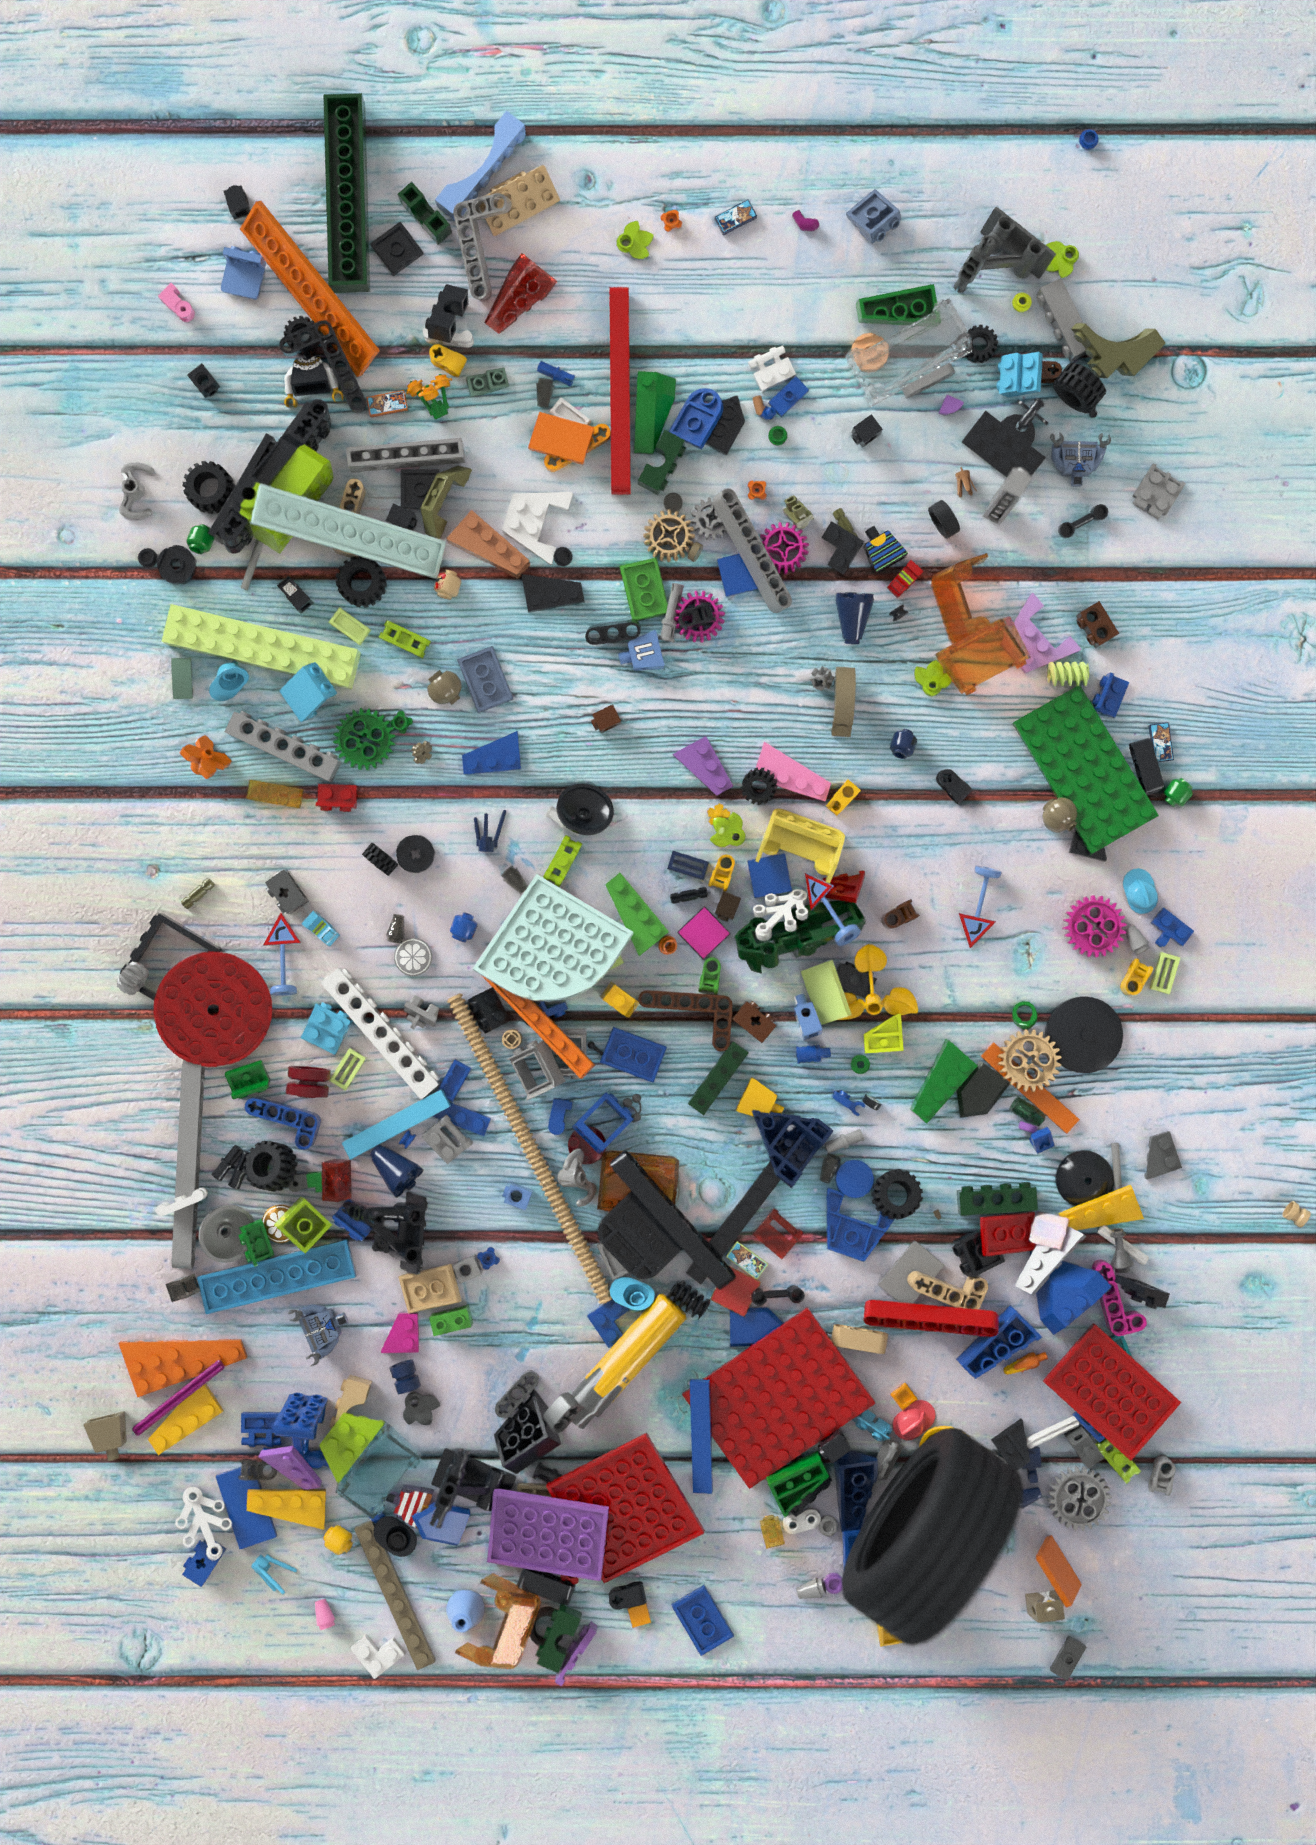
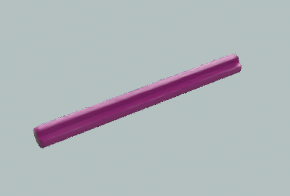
M220 1360L216 1361L132 1428L135 1435H141L225 1368L224 1364Z

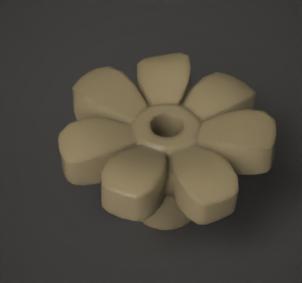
M428 741L412 746V755L415 757L414 762L424 764L426 759L429 760L432 754L429 752L432 751V745Z

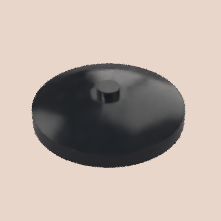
M1080 996L1068 999L1054 1009L1046 1024L1045 1038L1050 1036L1048 1042H1056L1053 1049L1059 1048V1051L1055 1054L1056 1056H1061L1056 1062L1060 1063L1062 1067L1077 1073H1093L1107 1067L1117 1057L1123 1042V1028L1117 1013L1107 1003L1097 998Z

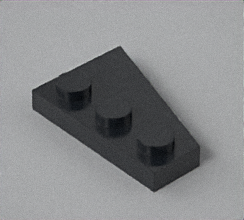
M521 574L528 613L585 603L581 582Z

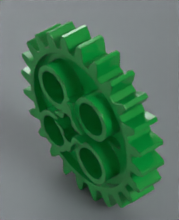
M360 708L359 714L352 710L353 716L346 713L347 720L340 719L343 725L336 726L340 730L339 733H333L334 736L338 737V740L333 741V743L339 745L335 751H341L342 753L338 757H346L344 763L348 764L351 761L352 768L358 764V770H362L363 766H365L366 770L369 771L370 765L377 769L378 762L384 765L383 758L390 759L387 755L388 752L394 753L390 746H396L391 741V739L396 738V735L390 733L395 729L388 727L391 723L389 720L384 722L385 715L378 717L379 712L377 710L373 714L370 708H368L366 713ZM363 722L364 729L359 732L356 731V724ZM376 730L382 731V736L379 739L373 738V733ZM349 732H354L362 737L367 735L369 740L380 744V747H376L368 742L363 743L362 740L350 735ZM352 739L356 740V747L349 749L348 742ZM373 747L374 754L371 757H366L365 750Z

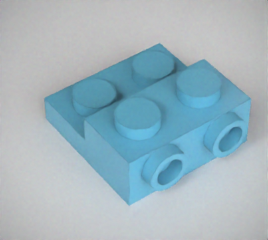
M1034 352L1024 355L1014 353L1001 356V361L998 363L1000 380L997 381L996 385L999 394L1008 398L1041 392L1043 354Z
M318 1003L308 1019L309 1022L301 1039L336 1055L353 1020L343 1011L339 1010L337 1013L331 1010L332 1006L327 1003Z

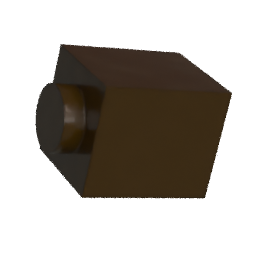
M723 891L715 914H718L717 918L726 922L729 919L733 920L741 898Z

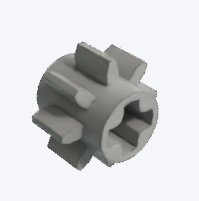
M821 666L819 670L814 668L809 680L812 681L813 688L815 687L822 691L825 687L827 689L831 687L835 677L832 676L830 669Z

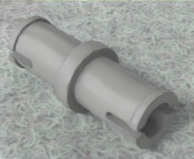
M858 1129L846 1135L840 1134V1137L825 1142L824 1145L829 1154L842 1148L847 1149L849 1145L864 1141L861 1130Z

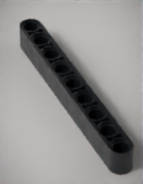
M624 1150L610 1162L615 1173L719 1290H722L736 1279L735 1273L627 1150Z

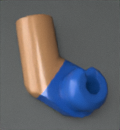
M761 395L752 398L758 416L766 420L774 418L776 409L764 406Z

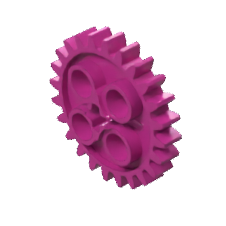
M1091 895L1090 901L1086 896L1083 897V903L1080 900H1076L1077 907L1074 905L1070 906L1073 911L1066 912L1069 919H1063V921L1068 923V926H1064L1063 929L1068 930L1064 937L1071 938L1067 943L1075 944L1072 948L1073 950L1080 948L1079 954H1083L1086 951V957H1090L1093 952L1094 957H1098L1099 952L1102 956H1106V950L1112 953V946L1119 947L1117 941H1123L1120 934H1126L1124 930H1121V927L1127 924L1121 923V920L1125 918V916H1119L1122 909H1114L1117 903L1110 905L1109 898L1103 902V896H1099L1096 900L1095 895ZM1092 908H1095L1098 912L1095 918L1090 916ZM1082 914H1084L1085 917H1086L1091 923H1097L1096 927H1097L1100 931H1098V930H1092L1093 925H1092L1091 923H1089L1088 921L1084 920V919L1082 918ZM1107 920L1112 923V928L1109 931L1104 928V923ZM1079 922H1082L1085 925V930L1083 932H1079L1077 930V924ZM1101 932L1105 933L1107 938H1104ZM1093 935L1099 937L1097 945H1094L1091 941Z

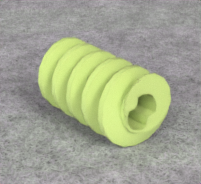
M1049 662L1047 668L1048 683L1052 681L1053 686H1056L1057 681H1060L1061 686H1064L1065 681H1068V685L1071 686L1072 682L1075 681L1076 686H1079L1080 681H1083L1084 686H1087L1089 679L1088 663L1085 665L1084 662H1080L1078 665L1077 662H1072L1070 666L1069 662H1065L1063 665L1061 662H1057L1056 665L1053 662Z

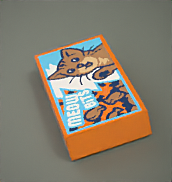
M404 390L366 397L370 417L408 411Z

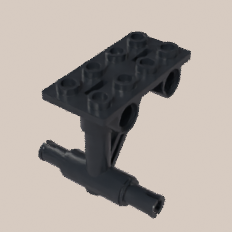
M407 1192L406 1202H398L393 1207H370L359 1202L351 1203L349 1201L342 1205V1207L346 1208L342 1209L345 1214H348L355 1221L367 1224L389 1245V1254L400 1260L401 1269L415 1275H420V1269L423 1265L421 1259L424 1248L423 1234L426 1228L425 1211L428 1207L425 1196ZM385 1220L398 1222L397 1237L383 1225Z
M445 1448L431 1482L433 1486L439 1487L440 1490L434 1503L436 1509L430 1525L434 1527L438 1519L436 1528L442 1527L446 1513L452 1509L457 1495L476 1502V1505L483 1510L492 1511L494 1489L511 1491L516 1475L469 1457L470 1452L467 1450L463 1455L464 1449L459 1448L458 1452Z

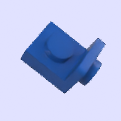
M1048 1127L1030 1135L1029 1141L1037 1154L1055 1146Z

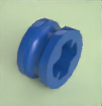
M410 1130L405 1133L398 1143L400 1145L403 1144L405 1149L409 1147L417 1136L415 1134L412 1135Z

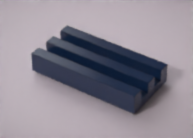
M673 851L667 869L704 880L709 862ZM675 856H678L700 864H704V868L676 860L674 858ZM673 863L681 866H685L702 872V874L698 875L683 869L673 867L672 865Z

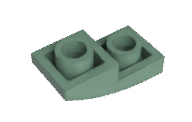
M505 367L487 370L484 374L466 377L470 398L509 387Z
M171 658L173 699H193L191 658Z

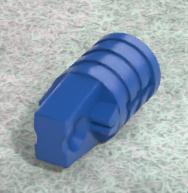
M820 1045L796 1047L797 1064L821 1062V1058L831 1057L830 1048H820Z

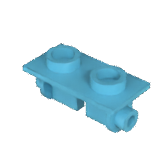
M869 1410L852 1419L856 1423V1427L869 1431L874 1439L878 1441L890 1439L887 1435H890L893 1430L890 1427L891 1425L881 1418H878L874 1423L873 1420L876 1415Z

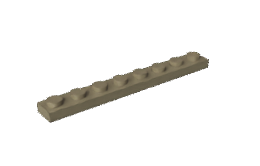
M370 1520L356 1526L354 1530L418 1671L435 1663L436 1659L387 1550L375 1541V1523Z

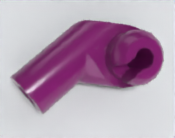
M800 210L792 214L800 230L815 231L818 229L819 221L817 219L804 218Z

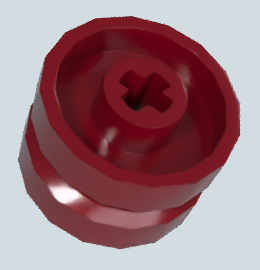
M288 1066L287 1076L299 1081L287 1083L286 1094L303 1098L328 1097L329 1087L318 1082L329 1081L331 1070L308 1066Z

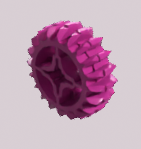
M779 522L778 528L772 524L771 530L765 529L766 535H760L768 555L770 556L769 553L777 554L782 561L778 562L770 556L779 574L781 569H783L784 574H787L788 568H790L791 572H795L794 565L800 568L801 563L799 561L805 562L806 558L803 555H808L809 552L804 549L809 546V543H802L807 537H800L803 532L802 529L796 532V526L793 525L792 529L789 528V522H786L785 527H782V522ZM784 534L791 536L797 543L787 541ZM778 535V543L767 547L769 540ZM781 542L785 547L787 546L785 554H783L781 549L779 550ZM798 549V555L788 562V553Z
M695 591V597H692L690 592L687 593L688 600L685 597H681L683 604L677 603L680 610H675L678 616L674 620L678 622L680 613L689 605L695 603V606H697L700 602H711L712 614L717 621L710 628L704 630L703 626L697 627L698 631L682 629L679 632L680 635H683L685 632L687 633L686 640L693 636L694 643L697 637H700V642L703 643L704 636L710 641V633L716 637L717 632L715 629L721 631L722 627L719 624H724L725 621L719 618L725 615V612L719 611L723 608V605L719 604L716 606L719 599L715 598L712 601L713 594L710 593L707 598L705 597V591H702L701 596H698V591ZM683 616V617H682V621H683V622H684V621L692 622V619H691L690 616Z

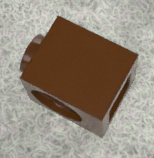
M613 704L592 714L594 718L591 720L595 731L599 729L600 733L622 724Z

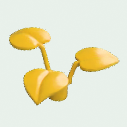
M873 944L861 947L855 955V967L859 972L869 971L871 994L866 997L864 1002L862 999L857 1000L855 994L844 992L852 1015L838 1020L856 1018L863 1013L864 1009L871 1015H877L883 1007L891 1015L918 1013L915 996L904 987L893 988L890 991V996L885 995L882 1001L880 996L874 993L872 971H881L887 964V957L883 950Z

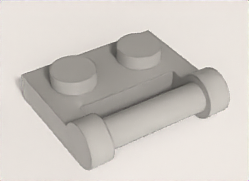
M446 1114L422 1134V1138L449 1164L460 1153L469 1148L473 1141L470 1138H466ZM445 1126L461 1144L458 1146L441 1127Z

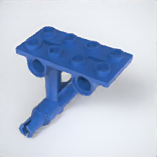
M293 1393L289 1395L273 1424L275 1436L291 1437L293 1446L311 1468L329 1467L322 1451L309 1450V1440H315L318 1423L324 1422L328 1398L321 1395L307 1396L302 1393Z

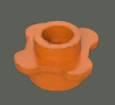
M677 210L668 211L661 215L665 231L670 232L674 228H681L682 221L679 220V212Z
M750 481L748 483V498L750 500L754 498L764 500L767 496L765 493L766 482Z

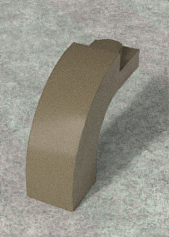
M836 667L831 736L851 737L856 692L855 668Z

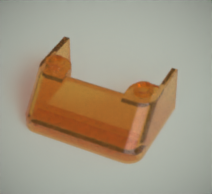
M987 553L958 562L936 573L931 579V588L948 639L954 646H963L1006 632L1011 627V623L992 628L990 621L983 616L972 619L961 586V582L971 577L972 566L984 563L988 558Z
M492 1573L481 1579L480 1583L497 1591L495 1605L499 1610L505 1612L493 1648L486 1645L477 1647L467 1642L456 1649L455 1653L482 1667L513 1669L521 1661L541 1601L538 1595L522 1590L517 1584Z

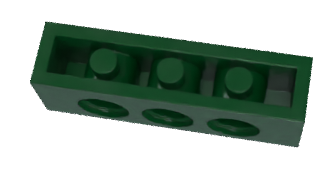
M732 1040L728 1049L724 1051L688 1101V1105L704 1115L749 1052Z
M1021 1182L1019 1186H1011L1010 1183L1000 1184V1187L992 1188V1185H981L980 1189H973V1186H963L961 1190H956L958 1214L961 1216L1038 1210L1037 1189L1030 1182ZM1015 1192H1019L1020 1199L1013 1202L1012 1195ZM997 1193L1001 1194V1200L998 1203H993V1196ZM976 1195L982 1196V1201L979 1204L973 1203Z

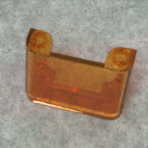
M1010 616L990 623L935 654L938 662L961 694L965 693L966 696L977 691L975 687L1011 667L1015 666L1018 669L1026 665V660L1031 658Z
M609 1150L603 1153L597 1206L599 1210L611 1211L631 1191L610 1165V1162L623 1151ZM629 1152L670 1200L676 1204L679 1160L672 1156Z

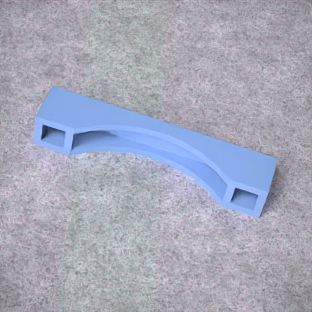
M506 111L495 124L493 146L483 165L468 178L446 185L435 199L437 207L455 221L453 213L455 205L477 198L479 190L488 185L492 174L500 170L504 159L509 158L517 143L520 144L526 136L525 125ZM463 208L461 211V216L465 213L466 208Z

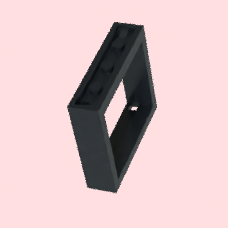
M158 913V915L151 919V927L148 932L145 931L142 934L139 947L135 948L130 954L131 960L128 965L131 962L139 963L162 923L208 949L207 952H221L222 948L167 915ZM127 964L123 966V968L120 971V974L122 973V970L126 968ZM145 986L140 988L139 992L152 1000L155 999V992Z

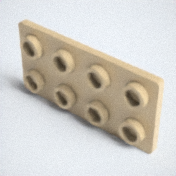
M541 165L528 173L522 171L490 188L491 193L487 195L500 193L507 196L511 200V209L505 214L485 218L492 235L496 236L559 202L560 198L546 167ZM503 198L499 199L497 203L499 209L504 206ZM482 203L479 207L482 213L486 209L485 203Z

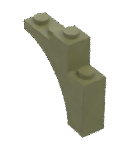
M1076 323L1071 328L1075 334V339L1082 343L1086 354L1092 358L1087 364L1098 378H1108L1116 369L1123 376H1135L1166 344L1156 329H1144L1131 339L1113 342L1097 335L1086 323Z

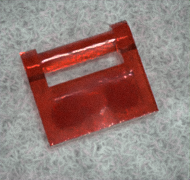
M773 1208L752 1235L779 1258L783 1259L804 1232L801 1229H796L778 1213L779 1211L776 1208ZM773 1219L793 1235L790 1240L770 1224Z

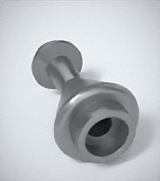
M1122 1228L1112 1229L1110 1236L1115 1238L1116 1250L1110 1265L1117 1273L1129 1272L1134 1262L1123 1246L1122 1237L1126 1236V1232Z

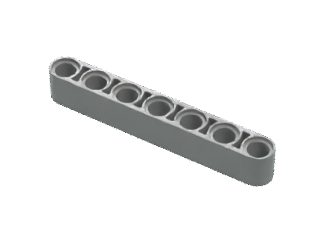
M730 488L724 489L714 496L713 505L768 608L773 613H779L791 606L792 598L736 493Z

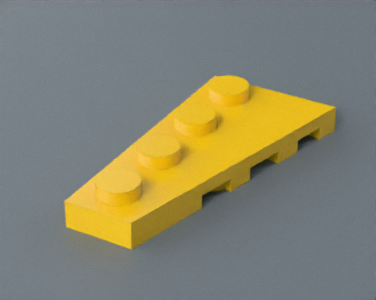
M1131 1185L1058 1213L1060 1218L1068 1219L1067 1226L1076 1231L1144 1219Z
M248 1489L247 1511L323 1530L325 1528L326 1489Z

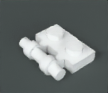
M783 346L769 349L770 352L761 356L760 354L754 356L753 360L748 361L750 369L756 366L759 369L753 376L761 393L796 376L789 358L781 360L779 355L785 353ZM773 359L774 364L765 367L764 362Z

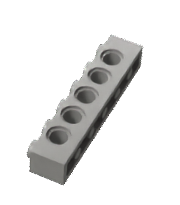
M462 438L346 448L348 468L351 472L465 463Z
M1013 468L993 496L983 517L999 525L1003 522L1021 499L1032 478L1026 470Z
M234 711L224 731L225 733L332 783L341 764L337 760V755L331 752L324 754L320 752L321 748L310 743L307 746L302 743L303 739L293 735L290 738L285 735L286 731L275 727L273 730L268 727L269 723L258 719L256 722L250 719L252 715L241 711L240 714ZM252 724L253 732L246 734V727ZM269 732L271 739L268 742H264L263 735ZM282 741L288 742V747L286 750L280 749V743ZM300 749H305V756L299 759L297 752ZM322 757V765L316 767L314 765L315 759Z

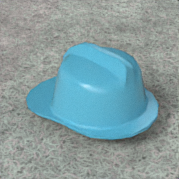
M235 660L221 665L217 671V677L209 687L211 697L218 701H227L233 698L249 680L248 672L241 668Z
M1140 868L1129 871L1124 876L1123 888L1130 908L1140 914L1152 911L1157 905L1158 894L1151 875L1146 870Z
M620 1277L614 1280L610 1287L612 1299L632 1312H642L654 1302L655 1294L652 1287L633 1278Z

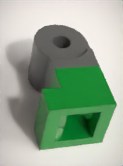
M325 1171L293 1175V1182H289L288 1186L292 1192L314 1187L315 1193L324 1192L327 1190Z

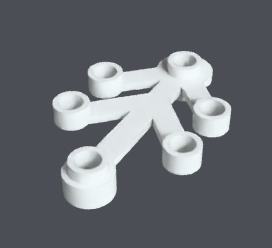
M796 889L791 891L789 895L776 897L775 894H767L765 896V904L767 906H774L778 903L785 904L765 908L763 905H756L753 908L754 916L758 918L774 914L766 923H761L757 926V939L761 941L769 940L772 937L771 929L783 917H785V929L789 932L795 931L797 925L796 920L792 917L791 909L794 906L797 908V919H807L808 910L804 908L807 893L804 890Z
M190 1487L183 1494L185 1506L180 1517L176 1519L175 1526L179 1530L185 1529L187 1518L193 1508L195 1518L188 1534L183 1538V1546L190 1548L194 1545V1538L200 1526L208 1546L206 1556L210 1560H217L222 1555V1547L215 1543L208 1523L220 1527L223 1531H228L231 1528L232 1522L229 1518L221 1519L203 1512L200 1505L212 1508L215 1513H220L224 1509V1502L203 1497L200 1489ZM192 1493L195 1494L196 1499L191 1500L189 1498V1495ZM220 1503L222 1508L220 1510L215 1509V1504ZM184 1520L185 1525L179 1526L178 1521ZM224 1521H227L229 1523V1527L224 1528L222 1526V1523ZM191 1538L192 1543L187 1545L185 1539ZM217 1548L218 1553L215 1555L212 1554L211 1549Z

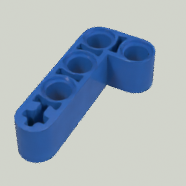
M254 1097L246 1101L245 1111L248 1114L298 1128L295 1144L299 1149L305 1150L314 1145L321 1123L318 1114L261 1097ZM255 1102H256V1105H257V1106H259V1107L265 1106V1107H264V1109L258 1108V1109H255V1110H254V1106H252V1103H255ZM271 1106L277 1108V1116H272L270 1114ZM290 1111L296 1114L295 1121L289 1120L288 1113ZM307 1117H312L315 1120L313 1127L307 1125ZM303 1135L308 1136L310 1140L308 1145H304L301 1142Z

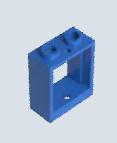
M607 1092L572 1126L598 1154L633 1120L631 1112L625 1107L622 1108L617 1103L618 1099L613 1094H608ZM604 1101L624 1120L605 1142L584 1123Z

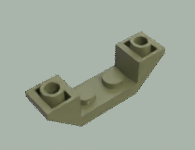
M458 465L436 474L420 508L426 535L440 539L447 521L437 514L442 507L447 493L450 491L451 485L464 487L469 480L472 469Z

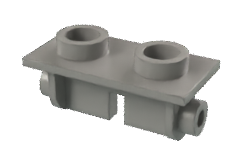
M892 1439L884 1441L876 1457L878 1460V1479H885L887 1481L904 1447L902 1444Z

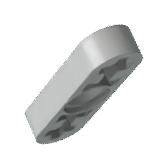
M951 363L906 385L902 391L906 398H910L955 374V370Z

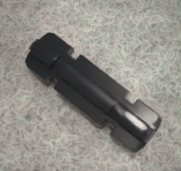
M706 887L698 888V890L682 891L679 894L678 892L670 894L672 904L708 896Z

